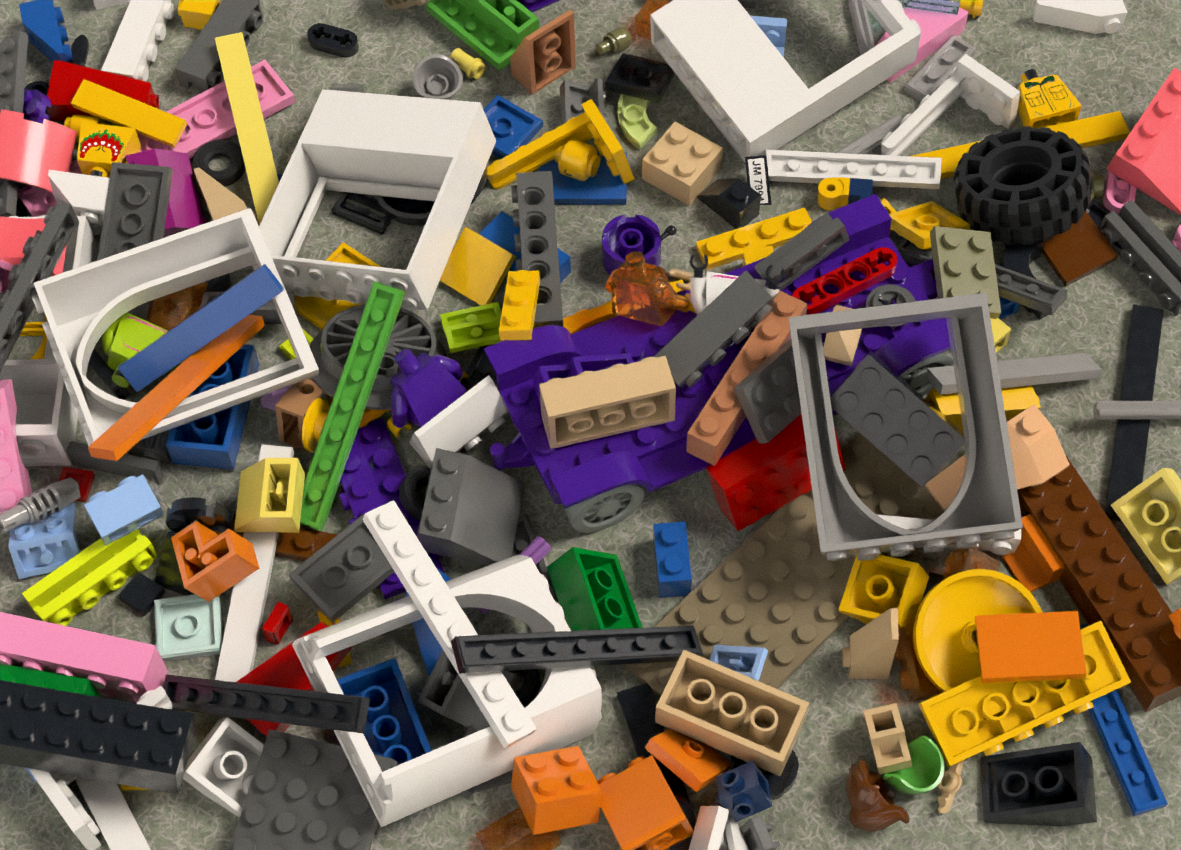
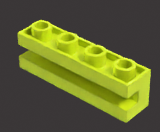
M139 529L105 546L100 538L28 588L22 595L41 621L67 626L76 614L83 609L93 608L99 602L100 597L107 592L121 588L131 575L137 571L141 572L148 569L152 565L153 560L158 556L152 543L145 535L142 536Z

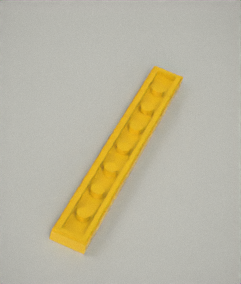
M1120 111L1045 127L1055 132L1065 133L1070 139L1073 138L1082 149L1124 140L1130 134ZM976 142L912 155V157L942 158L940 179L954 176V171L962 155L968 153L969 148Z

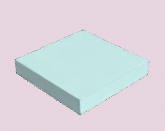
M195 594L154 600L156 647L163 662L220 654L223 642L220 595L209 602Z

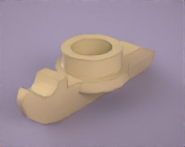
M964 760L949 766V770L944 771L943 778L938 785L942 795L938 796L939 807L937 810L941 814H945L951 809L955 793L962 785L960 775Z

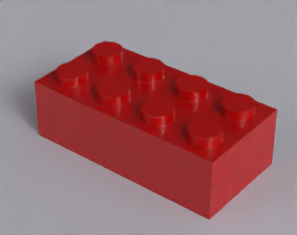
M802 413L769 443H758L757 439L719 459L715 466L711 464L705 467L718 506L737 531L755 523L757 520L812 489ZM835 430L839 460L844 471L846 468Z

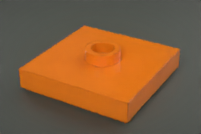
M670 728L651 738L645 746L650 754L695 792L715 781L716 776L727 772L730 768V763L709 745Z

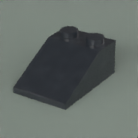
M1081 742L980 757L983 821L985 823L1071 826L1097 822L1092 757Z

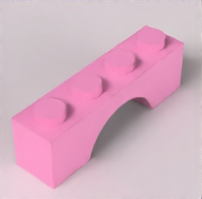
M12 379L0 380V513L18 505L20 498L28 497L32 493L29 472L21 461L17 444V406Z

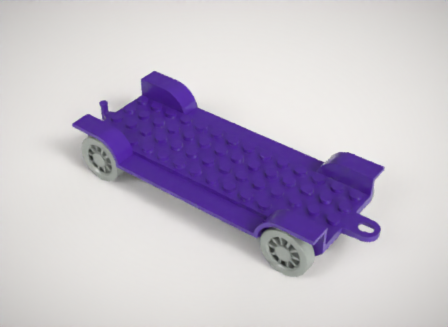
M876 194L827 213L833 220L838 217L845 225L850 240L781 290L792 296L797 288L874 249L886 247L892 249L897 255L895 273L891 277L836 305L852 309L866 308V301L871 291L887 284L898 285L907 289L913 295L915 301L932 300L937 297L936 280L930 273L934 269L933 259L911 268L908 267L889 238L892 218ZM763 259L725 274L740 276L744 271H747L754 279L762 280L754 267ZM853 271L849 274V277L855 281H861L866 278L860 271ZM827 284L823 287V290L828 294H835L840 291L834 284ZM682 290L574 334H571L565 327L548 325L533 329L532 340H504L484 348V352L496 373L497 389L502 397L503 404L518 432L514 440L505 448L501 443H494L491 446L490 452L493 456L494 467L502 470L504 468L535 465L553 503L563 504L565 513L576 531L584 533L597 532L626 519L640 506L644 499L645 492L642 485L645 486L649 493L706 469L705 467L711 465L687 453V433L750 335L745 337L740 343H733L732 346L727 347L724 350L726 352L725 357L715 366L709 364L701 372L703 377L693 387L689 388L686 386L681 390L675 384V421L550 449L542 420L541 407L532 380L539 366L569 364L572 357L631 353L633 362H639L647 357H654L697 316L696 313L689 310L687 313L682 312L681 307L671 305L668 302L670 297L684 300L685 294L690 293V291ZM834 305V306H832V307H830V308H828V309H826V310H824V311H822V312H820V313L832 312L833 309H834V307H835L836 305ZM946 318L907 323L906 327L901 325L897 326L894 330L890 326L862 328L852 366L825 360L829 394L838 387L870 350L922 396L928 394L931 389L935 388L925 378L927 368L953 366V359L948 351L951 349ZM821 333L823 347L827 333ZM832 408V415H837L838 413ZM747 417L742 422L720 459L756 439Z

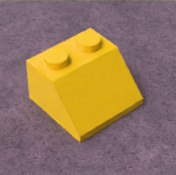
M878 555L877 559L858 561V556H856L838 611L868 624L890 608H898L899 635L910 637L929 576L919 563L884 555Z

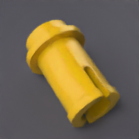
M949 0V3L968 11V15H973L972 18H975V16H981L984 0Z

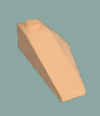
M1035 404L1007 422L1017 490L1029 486L1042 485L1069 467V462L1055 429ZM965 454L925 484V487L944 511L949 507L959 489L964 472Z

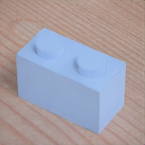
M143 474L138 477L130 476L125 478L118 484L119 487L109 492H98L89 498L88 503L84 504L105 546L164 516L162 508Z

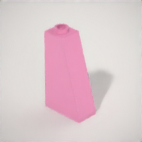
M910 0L904 8V13L910 20H915L921 29L916 61L886 80L889 82L894 81L941 48L952 35L956 37L965 30L968 11L945 0ZM885 32L876 45L889 38L890 35Z

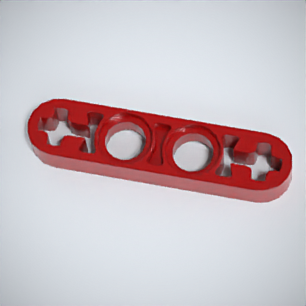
M886 247L874 249L797 288L793 292L792 297L799 300L803 299L805 302L811 300L810 305H807L806 315L818 314L891 277L896 271L897 255L892 249ZM853 271H860L866 278L861 281H855L849 277V274ZM827 284H834L840 291L835 294H828L823 290V287Z

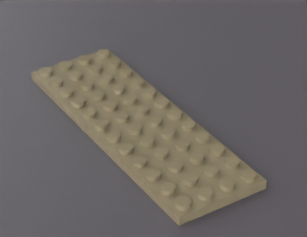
M860 432L841 449L846 468L843 472L850 486L860 500L875 514L936 520L945 512L925 486L922 488ZM945 464V465L934 475V477L937 476L939 473H941L943 470H945V469H946L947 467H949V466H947V465ZM811 489L809 492L785 504L771 515L655 627L694 625L703 652L702 657L710 660L714 645L765 648L768 650L759 682L779 689L850 618L840 613L838 609L856 556H850L842 560L827 561V556L821 554ZM920 548L911 551L910 555L893 558L908 561ZM883 552L879 554L891 557L890 552ZM678 661L622 665L643 684L648 683L651 691L660 698Z

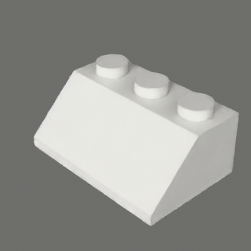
M488 375L414 432L409 443L429 468H431L436 448L457 453L464 448L468 452L482 441L479 436L488 429L493 433L506 422L503 417L506 415L507 410L491 377Z

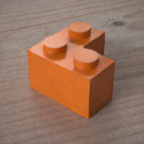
M195 521L171 537L184 588L208 602L260 569L253 544L230 529L219 535L198 521Z

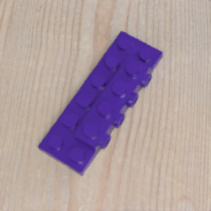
M383 418L369 422L365 427L358 428L339 483L343 489V492L339 493V497L344 511L351 510L353 518L349 519V524H352L363 514L394 500L417 536L420 520L412 517L400 502L399 488L406 475ZM427 552L435 567L445 573L438 555ZM395 572L379 584L384 599L406 592L405 587Z

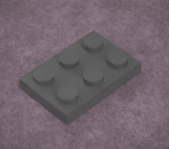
M791 339L733 388L758 443H769L801 414Z
M365 514L360 516L289 574L290 580L332 623L395 572L362 520Z

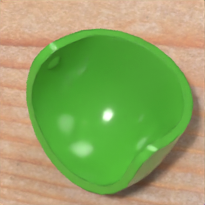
M920 736L907 744L912 767L882 775L883 780L900 792L911 795L925 794L933 790L940 784L944 775V760L939 748L929 737Z

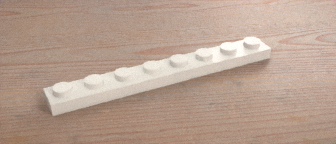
M393 500L365 513L362 520L504 749L532 735L537 728L501 671L459 673L451 641L455 636L478 634L395 501Z

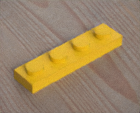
M804 207L697 241L696 249L703 264H705L704 254L708 257V265L706 267V270L742 259L743 248L773 246L774 249L780 247L804 230L812 221Z

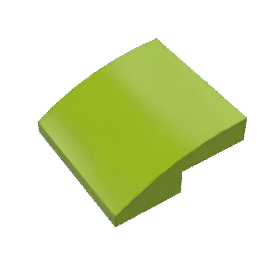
M499 302L440 314L442 328L450 353L501 342L499 326L502 313Z

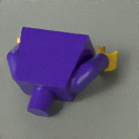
M410 349L400 351L394 360L401 370L390 380L393 387L391 392L392 417L388 420L387 427L396 437L399 436V431L402 428H405L407 431L411 429L408 420L421 428L467 392L466 388L459 381L463 377L467 379L469 375L462 371L456 360L439 354L429 356L425 353L415 357Z

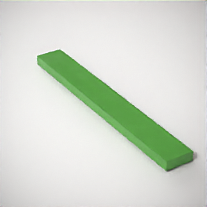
M373 282L304 481L300 524L320 531L324 529L405 295L403 290Z

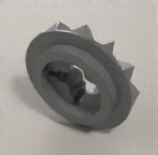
M893 284L882 285L875 288L868 295L866 308L890 305L894 300L896 301L895 304L915 302V298L907 289ZM907 323L886 326H890L894 330L897 326L902 325L906 327Z

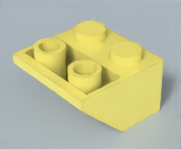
M264 458L241 471L235 532L299 533L305 473L298 458Z

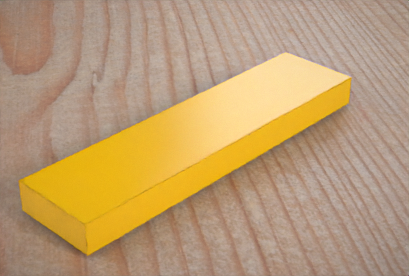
M83 79L71 102L72 106L76 109L121 127L135 128L138 134L173 148L176 147L187 126L185 119Z

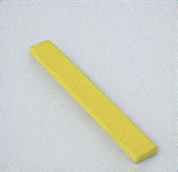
M240 32L216 37L215 42L260 225L277 189L279 180L243 33Z

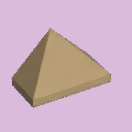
M836 305L832 312L851 310L852 308ZM862 328L827 333L823 347L825 360L852 366Z

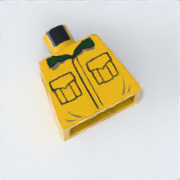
M1035 69L1027 70L1021 75L1022 83L1018 86L1020 91L1018 112L1023 127L1041 128L1078 120L1081 104L1058 75L1052 74L1040 78Z

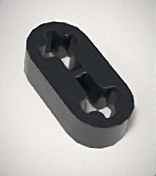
M323 23L314 24L308 29L309 44L317 51L347 58L352 57L359 50L357 36L352 31Z

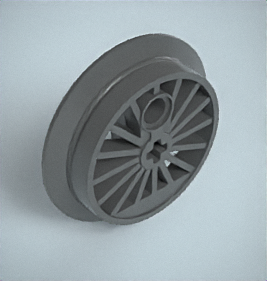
M365 305L351 307L336 314L327 322L324 329L313 339L309 346L319 368L318 375L312 377V379L319 388L331 397H334ZM403 308L399 310L365 409H392L391 392L393 387L390 380L401 370L394 360L400 351L410 349L415 357L422 353L429 356L439 354L447 357L444 347L435 337L428 323L411 311Z

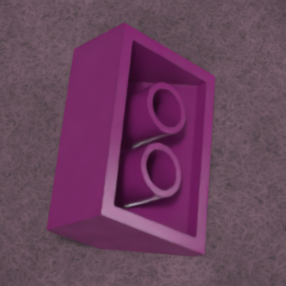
M154 148L126 155L129 164L165 166L173 169L163 238L206 223L187 153Z

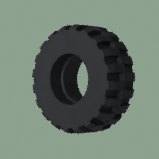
M1026 126L1021 129L1012 130L1010 128L1002 130L1001 133L995 135H988L981 142L973 144L969 148L968 153L962 155L954 171V189L960 218L970 224V230L991 232V240L994 243L997 241L1002 242L1004 245L1020 243L1029 245L1043 240V242L1050 240L1053 236L1068 231L1072 224H1077L1091 202L1092 187L1089 160L1086 152L1073 138L1070 139L1065 133L1055 132L1050 128Z

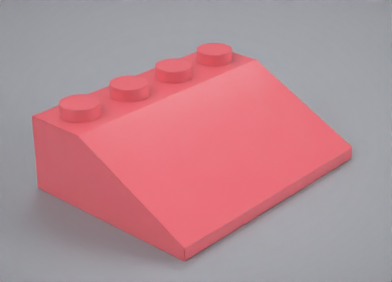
M1174 67L1106 169L1180 216L1181 71Z

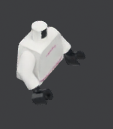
M694 254L690 257L689 261L690 267L694 270V276H691L690 301L697 316L739 277L708 271L706 276H703V270L708 265V257L705 254V264L700 268L693 264ZM770 265L765 272L766 278L769 280L768 286H765L766 280H755L774 300L779 292L777 285L784 281L786 273L782 268L780 277L772 279L770 274L773 265ZM757 320L748 328L750 332L747 336L750 335L752 328H755L759 323Z

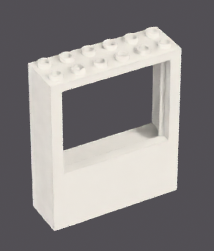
M673 0L650 14L651 43L744 162L745 157L766 155V150L781 148L916 61L921 29L915 20H910L904 13V9L898 0H861L890 37L808 89L738 0Z
M322 89L259 225L286 292H294L299 297L312 296L325 300L337 299L359 304L367 302L373 282H378L405 292L401 304L402 308L406 310H428L496 143L481 103ZM326 190L435 201L407 270L297 258L296 256ZM257 263L252 265L254 270L259 268Z

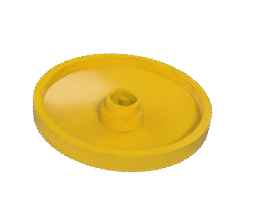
M967 570L943 579L924 597L914 620V650L924 674L942 692L980 676L975 616L1042 613L1038 602L1017 580L993 570Z

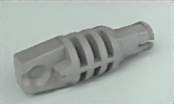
M67 478L47 485L44 489L41 488L36 493L29 494L28 497L20 498L18 505L0 513V533L5 534L25 523L34 524L39 522V519L47 518V515L55 514V511H61L64 507L80 498L78 483L72 478Z

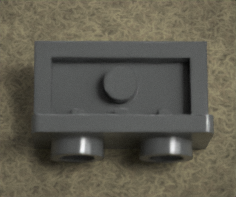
M596 78L590 87L566 80L563 81L560 86L561 125L570 118L584 113L581 104L590 99L593 100L605 121L607 120V115L604 113L606 93L603 91L602 79Z

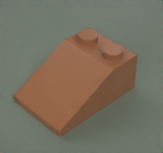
M571 10L526 36L510 57L511 75L531 95L576 68L574 12Z

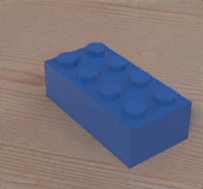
M244 344L188 397L257 373L260 364L254 345ZM251 400L170 429L166 447L173 464L234 470Z
M396 658L336 679L344 695L370 698L364 736L373 754L392 758L397 762L396 766L432 751Z

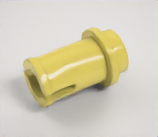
M456 48L451 53V60H455L454 62L459 69L466 72L468 78L479 79L484 74L485 65L482 59L473 58L460 48Z

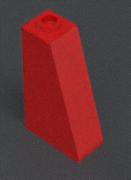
M54 60L47 94L51 101V108L46 105L52 121H65L67 117H72L75 114L94 116L74 108L71 104L83 79L159 109L158 94H154L150 82L60 60Z
M320 622L300 637L327 628L330 625ZM293 642L236 681L237 683L314 691L292 646ZM354 645L325 656L332 671L337 668ZM247 719L266 737L269 729L285 732L291 725Z

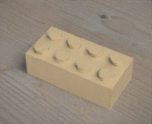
M666 355L657 358L647 357L639 362L626 365L616 364L608 369L595 372L584 371L577 376L568 378H553L546 383L539 384L541 415L550 449L675 421L676 387Z
M683 650L656 705L655 722L745 762L753 760L757 767L781 776L806 721L809 702Z

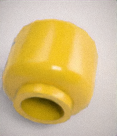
M571 139L565 146L558 148L555 162L558 163V169L562 175L579 181H586L589 177L596 175L600 165V156L597 155V150L594 146Z

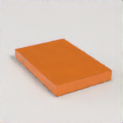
M1078 611L975 616L982 683L1084 679L1086 677Z

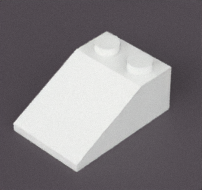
M228 716L217 721L188 759L183 779L203 795L240 818L264 745Z

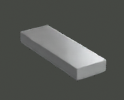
M952 35L905 85L904 91L920 101L926 95L931 96L937 90L940 82L946 76L950 77L957 70L958 61L965 54L972 57L975 54L976 48Z

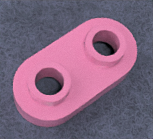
M1107 171L1103 192V205L1110 212L1115 211L1119 214L1124 204L1131 200L1135 202L1136 187L1123 179L1118 180V176Z

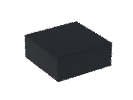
M138 572L118 597L122 602L146 616L154 606V600L160 599L165 590L164 587Z

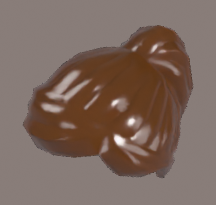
M858 759L856 763L851 764L846 781V793L851 805L849 813L850 823L855 828L868 832L884 830L898 821H902L905 824L909 823L910 817L907 810L894 805L892 799L896 796V793L886 788L879 774L869 771L865 760Z

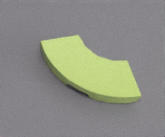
M621 94L617 111L620 129L626 139L640 150L657 132V127L649 120L646 113L651 101Z

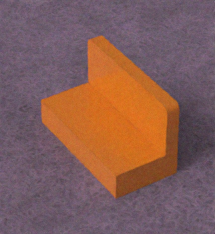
M1031 514L1022 517L1021 541L1015 553L1001 555L1015 579L1031 593L1059 580L1064 565Z

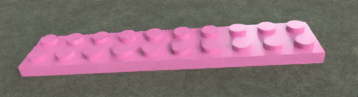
M266 60L251 66L264 119L295 103L292 92ZM225 81L166 111L185 119L187 122V126L175 148L137 133L141 144L139 152L156 148L187 153L189 159L194 157L196 151L202 145L216 139L226 140L237 134ZM77 159L72 161L69 172L82 174ZM27 185L17 190L19 200L31 217L46 215L51 206L55 207L58 203L53 193L34 186Z

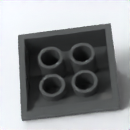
M436 448L417 531L418 540L428 553L487 566L511 557L525 483L469 455Z

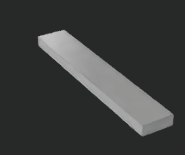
M1086 353L997 361L1001 388L1097 379L1100 377L1102 370ZM954 366L927 368L925 378L940 395L958 393Z

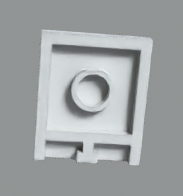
M965 54L958 61L957 70L950 77L946 76L931 96L926 95L920 102L919 108L914 113L907 114L893 133L889 132L881 142V155L900 156L960 96L966 100L971 108L975 110L980 109L986 113L994 124L1003 125L1009 129L1016 123L1020 91Z
M162 686L155 690L147 691L136 703L171 710L173 708L172 702ZM30 769L29 771L87 850H96L102 844L96 835L101 831L67 786L78 777Z

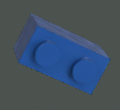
M686 522L653 524V545L659 598L687 596L691 592L692 577Z

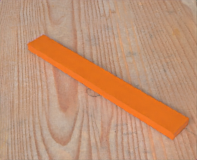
M246 316L190 355L88 447L91 457L118 461L265 326L262 316Z

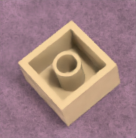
M674 122L642 159V180L690 206L697 198V195L703 191L722 168L723 147Z

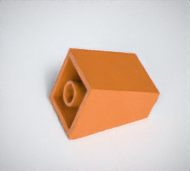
M652 755L647 758L640 756L632 760L627 765L628 768L617 775L616 773L607 774L598 780V784L603 791L601 808L622 850H668L669 847L693 836L694 830Z

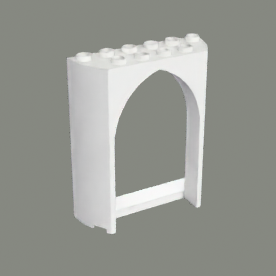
M251 208L34 283L37 294L33 295L32 299L38 314L45 312L48 321L42 323L88 446L137 404L136 402L126 401L107 394L86 378L88 363L96 343L108 327L119 317L148 301L256 263L258 267L266 264L284 288ZM285 288L272 300L296 358L185 398L142 439L318 375L319 368Z
M515 555L445 582L461 608H485L506 613L529 625L532 633L571 631L564 619V611L561 605L554 601L549 591L546 577L539 573L531 557ZM407 596L300 637L293 642L292 646L314 691L343 694L325 656L420 620L423 616L411 597ZM594 666L546 669L543 684L538 695L524 708L537 728L532 735L504 749L493 729L489 726L384 772L381 771L364 734L334 730L380 826L383 827L513 770L515 757L561 749L592 735L602 718L601 686L596 679Z

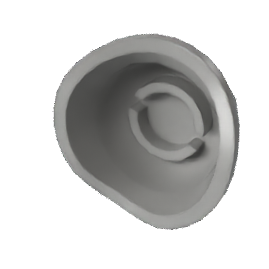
M432 54L423 58L417 64L413 74V83L415 90L423 98L450 100L462 88L463 76L453 60L444 55Z

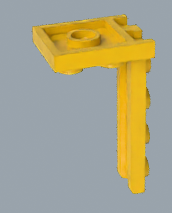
M592 99L581 104L584 113L570 118L563 125L552 131L545 132L538 139L519 147L515 152L494 161L487 167V178L492 187L497 190L502 189L517 180L516 173L532 172L554 160L558 148L565 146L569 140L575 139L586 142L593 138L597 151L601 157L604 155L607 160L606 164L614 177L619 175L624 184L635 178L622 146Z

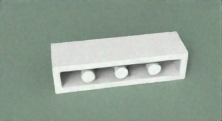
M171 0L130 1L101 71L147 82L149 65L151 61L154 62L157 58V46L159 41H163L165 38L168 19L171 20L174 16V4L171 3Z

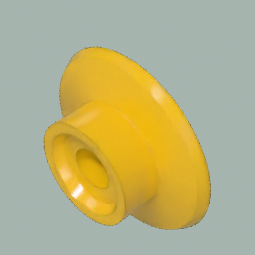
M316 398L310 404L303 420L302 441L304 448L309 453L315 452L330 409L328 402L323 398Z

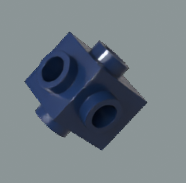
M753 760L716 776L718 792H715L716 802L718 806L729 810V815L735 822L772 807L768 781Z

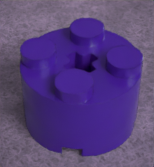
M635 214V217L621 215L607 223L603 229L601 242L602 263L606 272L618 281H621L623 277H628L635 281V276L639 283L642 281L637 275L644 281L652 277L658 269L653 274H646L637 265V267H633L634 272H632L631 265L634 263L632 252L643 253L645 263L659 268L661 263V236L658 226L651 219Z

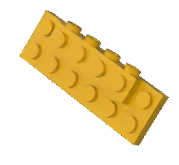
M1102 621L1080 629L1087 673L1084 679L982 683L980 675L919 703L918 705L947 767L982 751L985 756L998 752L1004 748L1002 742L1012 737L1015 742L1034 735L1032 728L1042 723L1045 728L1064 721L1062 714L1071 710L1074 711L1075 715L1094 707L1092 700L1131 683Z

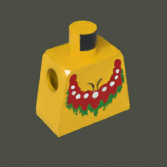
M82 123L77 162L81 173L110 179L112 162L128 163L126 155L139 152L141 144L136 129Z

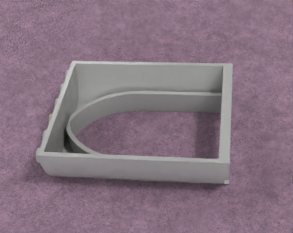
M986 293L788 317L820 551L822 555L827 556V561L842 560L850 556H858V561L877 559L878 555L883 552H890L891 557L910 555L911 551L916 548H923L924 553L942 551L944 550L943 547L949 544H956L957 549L975 547L982 540L994 538L995 541L1015 538L1014 532L1022 529L1023 524ZM946 318L965 439V466L959 489L953 501L942 515L926 527L913 531L891 524L872 512L850 486L843 472L837 450L821 333Z

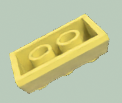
M1162 468L1115 501L1111 506L1166 585H1169L1181 578V479L1173 469Z

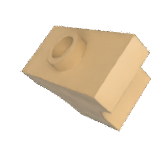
M897 703L863 710V718L879 775L912 767Z

